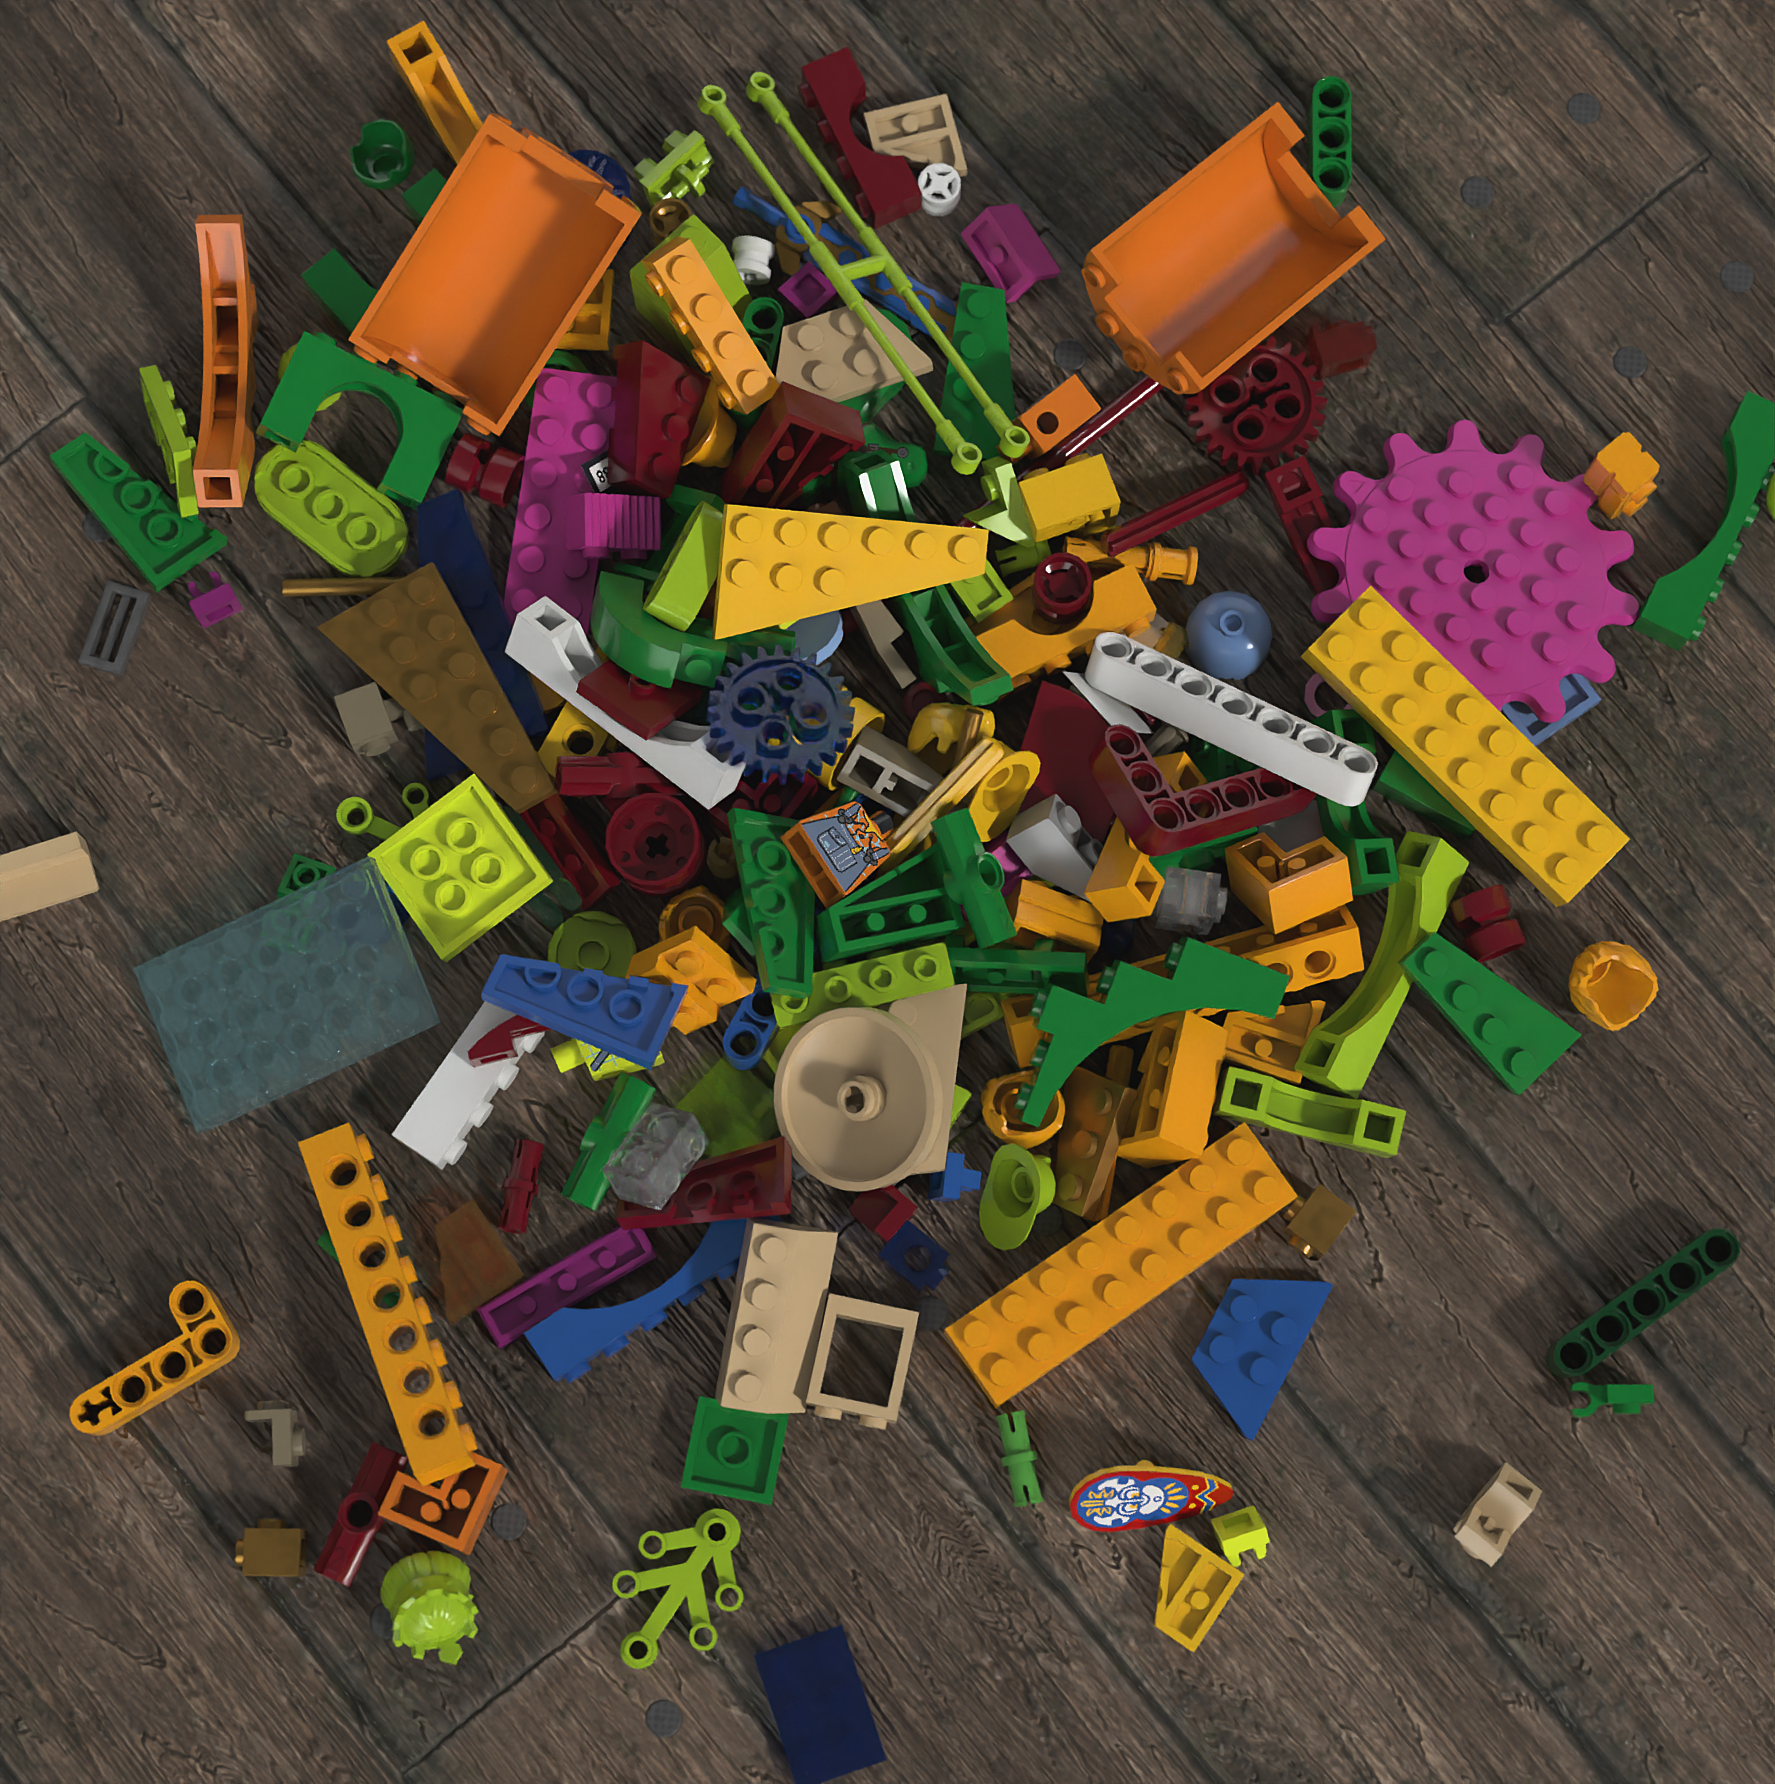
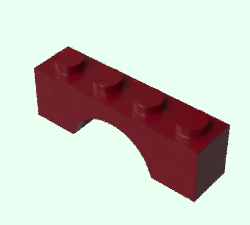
M848 46L802 66V84L797 86L799 95L807 109L814 108L819 118L816 121V127L823 143L826 146L832 143L838 157L834 158L836 168L844 182L851 181L856 191L852 195L860 216L862 218L869 217L874 228L877 229L921 209L922 191L904 156H887L875 153L862 145L852 131L850 125L857 109L866 101V82Z

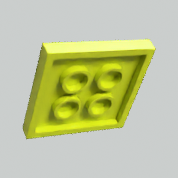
M472 774L367 854L440 959L444 962H448L554 882L476 774Z

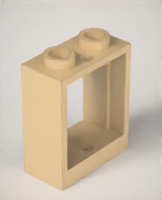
M829 1293L806 1400L807 1405L815 1407L814 1415L834 1420H841L842 1412L860 1416L859 1425L886 1430L887 1422L896 1424L919 1312ZM836 1318L903 1331L888 1408L821 1393Z

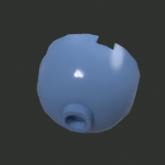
M1232 590L1213 593L1200 601L1189 615L1184 633L1186 654L1195 668L1218 680L1220 678L1244 679L1257 671L1269 654L1273 637L1270 618L1262 605L1248 594Z

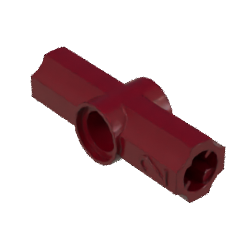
M606 753L605 757H557L555 768L557 795L580 797L605 796V799L628 800L644 793L690 796L636 753Z
M372 1442L348 1496L344 1498L339 1506L338 1518L313 1571L348 1587L352 1586L376 1531L384 1524L385 1518L378 1515L379 1510L397 1471L404 1473L409 1462L408 1457ZM367 1501L373 1509V1517L368 1525L359 1528L351 1520V1511L358 1502Z

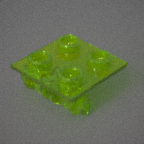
M725 1055L666 1116L709 1158L765 1142L779 1129L774 1109V1090L768 1089L749 1070L735 1069L728 1063Z

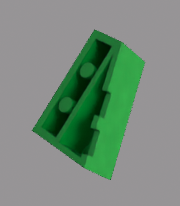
M939 843L934 844L814 918V929L823 963L864 955L878 950L893 949L946 938L947 935H952L965 927L960 905L949 897L944 886V873L948 866Z

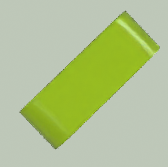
M701 501L687 520L644 602V611L677 631L685 632L691 625L718 575L723 512L705 501Z

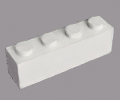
M485 1001L397 1126L392 1136L440 1170L445 1167L447 1162L454 1165L467 1147L468 1143L463 1140L473 1125L479 1128L486 1121L493 1109V1105L489 1103L499 1088L505 1091L510 1086L519 1071L515 1064L524 1051L532 1053L545 1032L514 1039L518 1057L474 1068L469 1061L467 1051L489 1031L517 1015Z

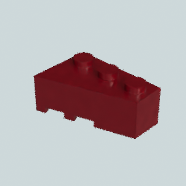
M644 340L614 346L613 360L618 361L617 386L612 387L611 401L616 402L615 425L609 431L607 484L630 496H652L668 499L671 496L711 380Z
M782 381L720 478L723 501L731 505L783 510L804 493L803 487L820 473L823 476L834 469V462L850 449L856 451L865 444L860 411Z

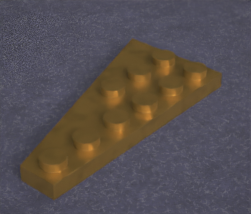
M433 562L421 567L317 627L519 814L557 793L556 786Z

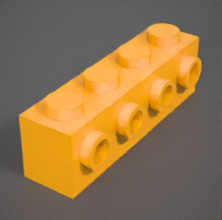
M677 236L641 260L648 272L645 274L647 283L659 298L661 296L664 297L672 310L668 313L670 320L681 335L687 334L695 347L692 350V354L696 362L705 373L710 371L718 384L715 391L728 410L733 409L747 415L772 398L780 386L692 241L689 238Z

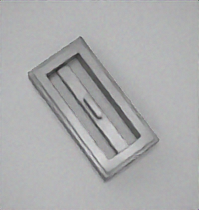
M107 581L78 660L81 666L93 667L98 671L110 672L114 676L123 678L152 599L149 593ZM116 594H120L122 598L100 659L96 658L94 655ZM136 599V603L132 611L130 620L128 622L126 631L124 633L117 656L115 658L114 663H112L110 661L113 656L115 647L117 645L119 636L121 634L132 600Z

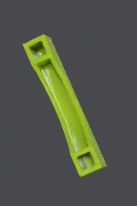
M1412 831L1406 832L1395 855L1400 882L1389 886L1386 918L1380 942L1372 962L1359 986L1345 1004L1327 1020L1312 1029L1295 1064V1070L1323 1091L1351 1099H1358L1413 983L1410 976L1397 962L1426 934L1437 932L1468 867L1469 861L1440 837Z

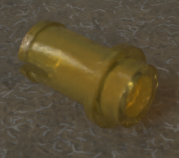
M1169 622L1166 628H1160L1159 633L1161 636L1153 647L1154 650L1177 660L1182 650L1189 648V642L1187 641L1188 631L1175 623Z

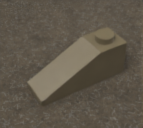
M865 726L847 754L836 780L907 818L944 778L903 745ZM964 796L948 814L967 808L971 800Z

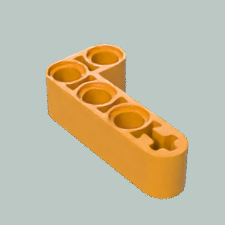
M184 1281L173 1288L169 1297V1306L184 1334L80 1394L73 1401L69 1414L71 1423L77 1430L97 1436L108 1434L229 1363L236 1357L240 1349L238 1333L216 1294L209 1287L196 1281ZM200 1291L204 1298L202 1309L194 1315H187L183 1307L186 1296L191 1292ZM222 1330L226 1336V1345L220 1353L210 1355L205 1346L206 1339L212 1332ZM182 1354L186 1361V1368L179 1377L171 1379L165 1370L166 1363L171 1356ZM141 1378L145 1384V1393L139 1401L131 1403L125 1394L126 1386L132 1379ZM115 1402L122 1409L120 1411L118 1408L111 1406L104 1409L98 1414L99 1423L87 1421L86 1419L92 1414L91 1405L105 1407Z

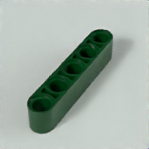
M1714 1228L1688 1242L1556 1339L1546 1352V1364L1549 1370L1555 1376L1563 1379H1571L1591 1370L1731 1267L1737 1261L1740 1254V1244L1736 1236L1729 1230ZM1708 1239L1716 1240L1721 1244L1724 1250L1721 1262L1712 1261L1707 1256L1705 1245ZM1673 1265L1682 1267L1688 1275V1283L1684 1289L1675 1287L1669 1279V1271ZM1636 1292H1643L1650 1297L1652 1310L1648 1316L1639 1314L1635 1310L1633 1297ZM1601 1318L1610 1320L1616 1328V1336L1612 1342L1603 1341L1598 1336L1596 1326ZM1564 1345L1574 1346L1578 1350L1580 1363L1576 1369L1567 1368L1562 1363L1560 1351Z

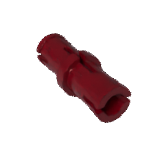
M515 1140L509 1176L503 1181L502 1188L506 1191L497 1229L513 1234H526L533 1196L538 1195L539 1185L536 1184L544 1150L543 1144L531 1140Z

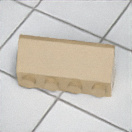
M753 1217L747 1218L715 1398L721 1407L766 1414L805 1413L838 1236L837 1231Z

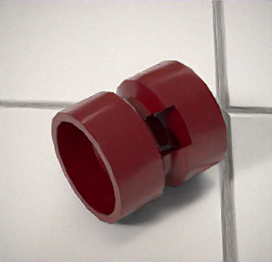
M467 432L460 439L450 459L445 477L446 484L467 494L477 490L480 499L500 508H505L511 501L520 483L525 457L504 447L494 451L490 441Z
M1055 553L1046 557L1038 565L1032 587V604L1036 613L1043 620L1052 624H1068L1077 620L1084 613L1092 586L1091 573L1087 564L1073 554Z
M1502 884L1476 891L1449 905V910L1457 929L1464 930L1467 933L1463 944L1468 955L1479 963L1510 953L1527 943L1518 920L1511 919L1508 916L1512 906Z

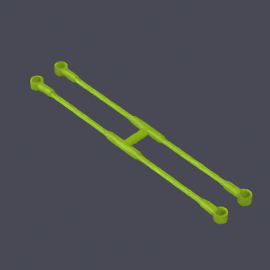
M756 72L752 74L746 87L747 96L752 101L761 103L776 124L781 125L858 233V239L871 257L839 265L826 245L817 240L740 132L741 126L725 105V92L715 85L705 86L697 101L699 110L706 115L713 116L726 136L732 137L808 244L810 254L849 309L857 313L936 424L937 433L953 454L951 459L953 468L965 475L975 472L982 459L980 449L972 443L965 442L952 422L944 418L864 306V299L852 284V280L878 272L884 274L897 294L906 299L984 408V415L1001 438L999 442L1001 451L1012 458L1022 456L1030 442L1029 434L1023 428L1012 424L999 404L992 402L915 295L911 282L872 228L864 224L788 118V111L773 92L774 80L766 73Z

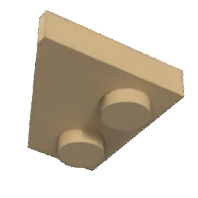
M947 94L864 113V123L873 152L887 156H904L908 166L925 169L934 163H944L953 167L958 172L959 177L967 176V166Z

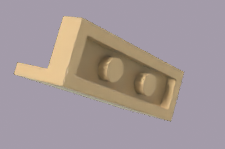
M77 832L0 855V922L99 890L87 843Z

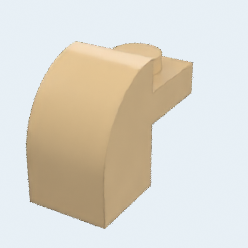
M1505 1462L1462 1514L1453 1528V1531L1456 1532L1454 1537L1460 1541L1463 1549L1469 1555L1476 1559H1482L1492 1567L1502 1556L1511 1535L1534 1510L1542 1490Z

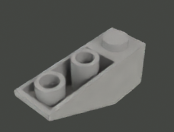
M1054 794L1016 815L1013 818L1006 842L1033 874L1090 902L1085 896L1084 891L1104 846L1099 840L1093 839L1081 825L1077 812L1071 806H1066L1060 797Z

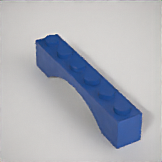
M778 1215L753 1217L782 1222ZM747 1218L711 1221L698 1249L681 1270L663 1285L644 1296L613 1307L586 1310L561 1308L525 1332L526 1338L556 1382L565 1378L568 1384L572 1383L591 1370L589 1361L601 1353H604L607 1358L611 1357L630 1343L627 1339L628 1335L640 1327L645 1332H648L668 1318L665 1311L679 1301L685 1307L707 1292L703 1285L715 1277L719 1276L721 1281H724L736 1274Z

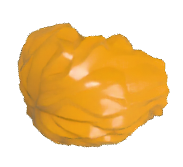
M1601 941L1586 947L1584 952L1575 958L1571 973L1569 974L1568 986L1573 1004L1587 1019L1612 1032L1628 1026L1631 1021L1636 1020L1639 1014L1644 1012L1645 1008L1651 1004L1659 990L1658 978L1649 962L1630 945L1614 941Z

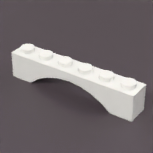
M546 596L517 614L505 649L506 654L708 810L736 789L750 756L748 750L716 726H697L674 720L645 741L576 693L579 680L603 664L589 643L578 620Z

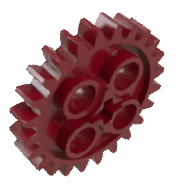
M1271 335L1266 346L1260 345V343L1257 344L1204 389L1190 394L1194 397L1186 399L1185 410L1196 412L1188 417L1187 426L1200 427L1194 437L1195 443L1208 440L1209 444L1205 455H1212L1216 451L1221 452L1220 466L1223 467L1232 458L1236 460V470L1242 471L1245 463H1251L1254 474L1258 475L1262 463H1267L1270 470L1276 469L1279 466L1280 458L1285 463L1295 460L1294 451L1305 456L1309 449L1306 440L1311 442L1317 441L1320 432L1315 427L1323 426L1326 417L1317 411L1325 409L1327 398L1316 395L1323 391L1325 384L1324 381H1311L1318 368L1316 365L1303 368L1302 365L1306 357L1305 352L1298 354L1294 358L1289 355L1292 343H1286L1279 350L1275 348V336ZM1264 369L1270 372L1273 380L1270 382H1260L1256 380L1252 372ZM1288 385V390H1282L1274 394L1278 387ZM1221 390H1228L1235 395L1237 400L1232 403H1223L1216 398L1215 393ZM1251 399L1255 405L1247 408L1248 401ZM1265 400L1263 408L1260 409L1256 404ZM1279 405H1288L1293 408L1296 416L1283 418L1276 413L1275 408ZM1238 414L1232 422L1228 424L1223 423V418L1227 419ZM1251 426L1258 431L1259 437L1246 439L1239 434L1238 428Z

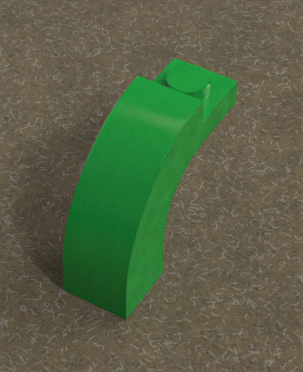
M601 571L592 603L590 626L593 637L602 651L627 672L662 687L671 689L673 679L716 688L726 655L727 642L680 632L661 624L643 610L645 581Z

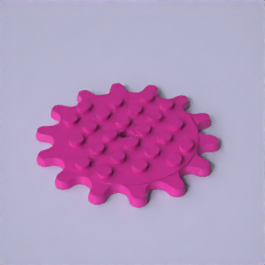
M1460 420L1450 426L1446 437L1447 445L1441 453L1423 451L1405 433H1396L1389 436L1385 440L1382 450L1389 467L1388 474L1383 479L1372 480L1355 471H1347L1339 474L1333 483L1334 495L1349 509V523L1343 528H1318L1310 533L1308 537L1307 548L1315 558L1333 564L1339 574V581L1334 588L1318 593L1313 598L1310 605L1313 616L1320 622L1334 623L1371 585L1500 712L1505 704L1511 701H1520L1528 705L1539 720L1545 723L1559 721L1566 712V704L1559 688L1562 678L1569 674H1579L1594 683L1609 681L1615 673V662L1613 657L1598 642V631L1605 625L1628 626L1633 624L1640 614L1637 599L1633 595L1614 588L1607 578V571L1611 566L1624 562L1632 556L1634 542L1631 535L1623 530H1600L1589 521L1587 510L1596 502L1599 496H1596L1583 481L1584 474L1577 475L1567 482L1555 481L1548 477L1542 469L1545 447L1541 438L1536 435L1529 434L1518 438L1507 454H1495L1488 451L1480 441L1476 425L1469 420ZM1482 566V571L1486 578L1484 582L1473 583L1465 577V567Z

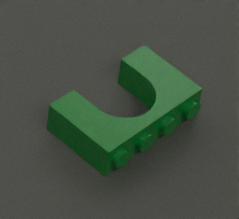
M435 168L401 194L407 212L419 225L447 182ZM335 248L301 274L307 291L348 337L351 336L379 291L366 284Z
M304 331L258 426L256 434L296 453L317 408L324 400L343 391H360L370 394L379 399L389 409L397 427L396 448L376 491L416 511L422 503L463 415V409L456 406L457 401L443 392L433 391L431 394L417 387V381L405 373L394 371L391 374L377 367V362L372 363L358 355L355 351L353 354H350L336 347L337 341L324 333L314 331L313 334Z

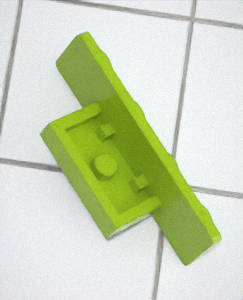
M941 942L893 954L892 949H883L866 954L867 960L849 964L848 959H842L823 964V971L813 973L812 994L807 998L802 999L770 993L777 1025L784 1028L809 1022L820 1014L839 1008L872 1007L952 988L955 982L946 945Z

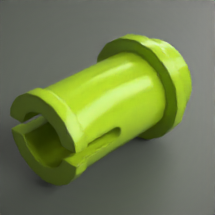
M1047 539L1035 543L1036 545L1029 548L1016 544L1001 550H995L998 562L1016 558L1015 561L999 566L1002 576L1006 577L1009 574L1037 566L1046 557L1052 555Z

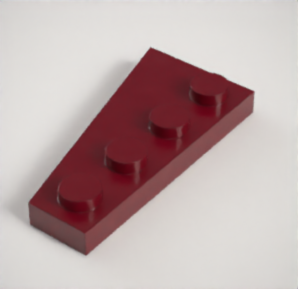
M782 1136L618 1185L616 1219L623 1230L791 1214L792 1147L786 1137Z

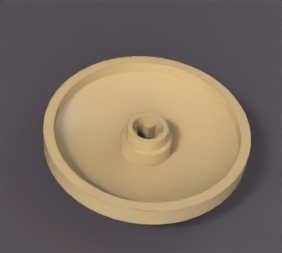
M847 1007L831 1010L818 1015L802 1026L785 1048L778 1064L774 1083L776 1120L781 1135L786 1137L792 1147L793 1157L816 1179L832 1187L847 1191H868L897 1183L911 1174L924 1161L935 1143L943 1113V1091L940 1074L925 1042L917 1032L900 1018L871 1007Z

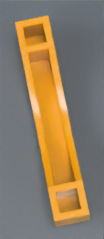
M423 20L390 38L386 43L394 66L457 166L483 124L461 87L445 54Z

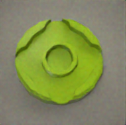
M583 911L573 915L572 918H569L555 929L548 945V962L558 963L561 968L584 971L585 968L603 971V975L625 978L631 957L637 953V947L630 931L617 917L602 911Z

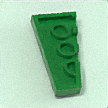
M961 283L951 345L992 402L999 404L1004 414L1012 421L1016 417L1004 289ZM948 361L940 409L941 414L946 420L948 419L952 422L965 442L972 443L980 449L982 453L980 462L996 456L1002 458L996 448V445L1001 440L1000 436L984 415L985 410L951 362ZM936 433L933 454L953 457L949 448L939 434ZM1018 461L1012 467L1019 468L1020 462Z
M1436 932L1426 934L1397 962L1513 1095L1519 1096L1582 1035Z

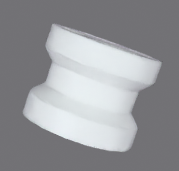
M934 163L927 166L921 172L918 179V186L922 191L921 208L933 216L950 214L957 208L960 201L961 180L958 172L953 167L944 163ZM933 193L942 194L943 197H941V196H936V195L932 196L931 194H933Z
M754 236L734 238L732 243V251L735 254L733 262L743 282L751 285L767 284L770 281L771 275L768 262L774 257L775 246L765 239Z

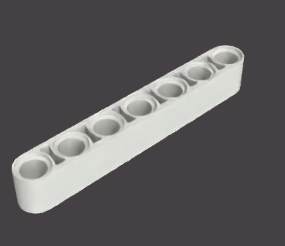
M1105 632L1096 637L1084 674L1086 681L1095 689L1336 803L1345 806H1356L1364 801L1378 765L1376 757L1370 751L1122 634Z

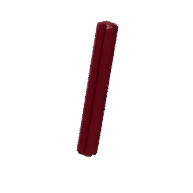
M1234 470L1106 531L1100 538V544L1108 556L1114 557L1243 495L1249 488V480L1245 478L1241 470Z

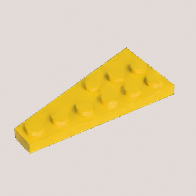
M724 504L712 639L717 640L983 575L985 574L989 530Z

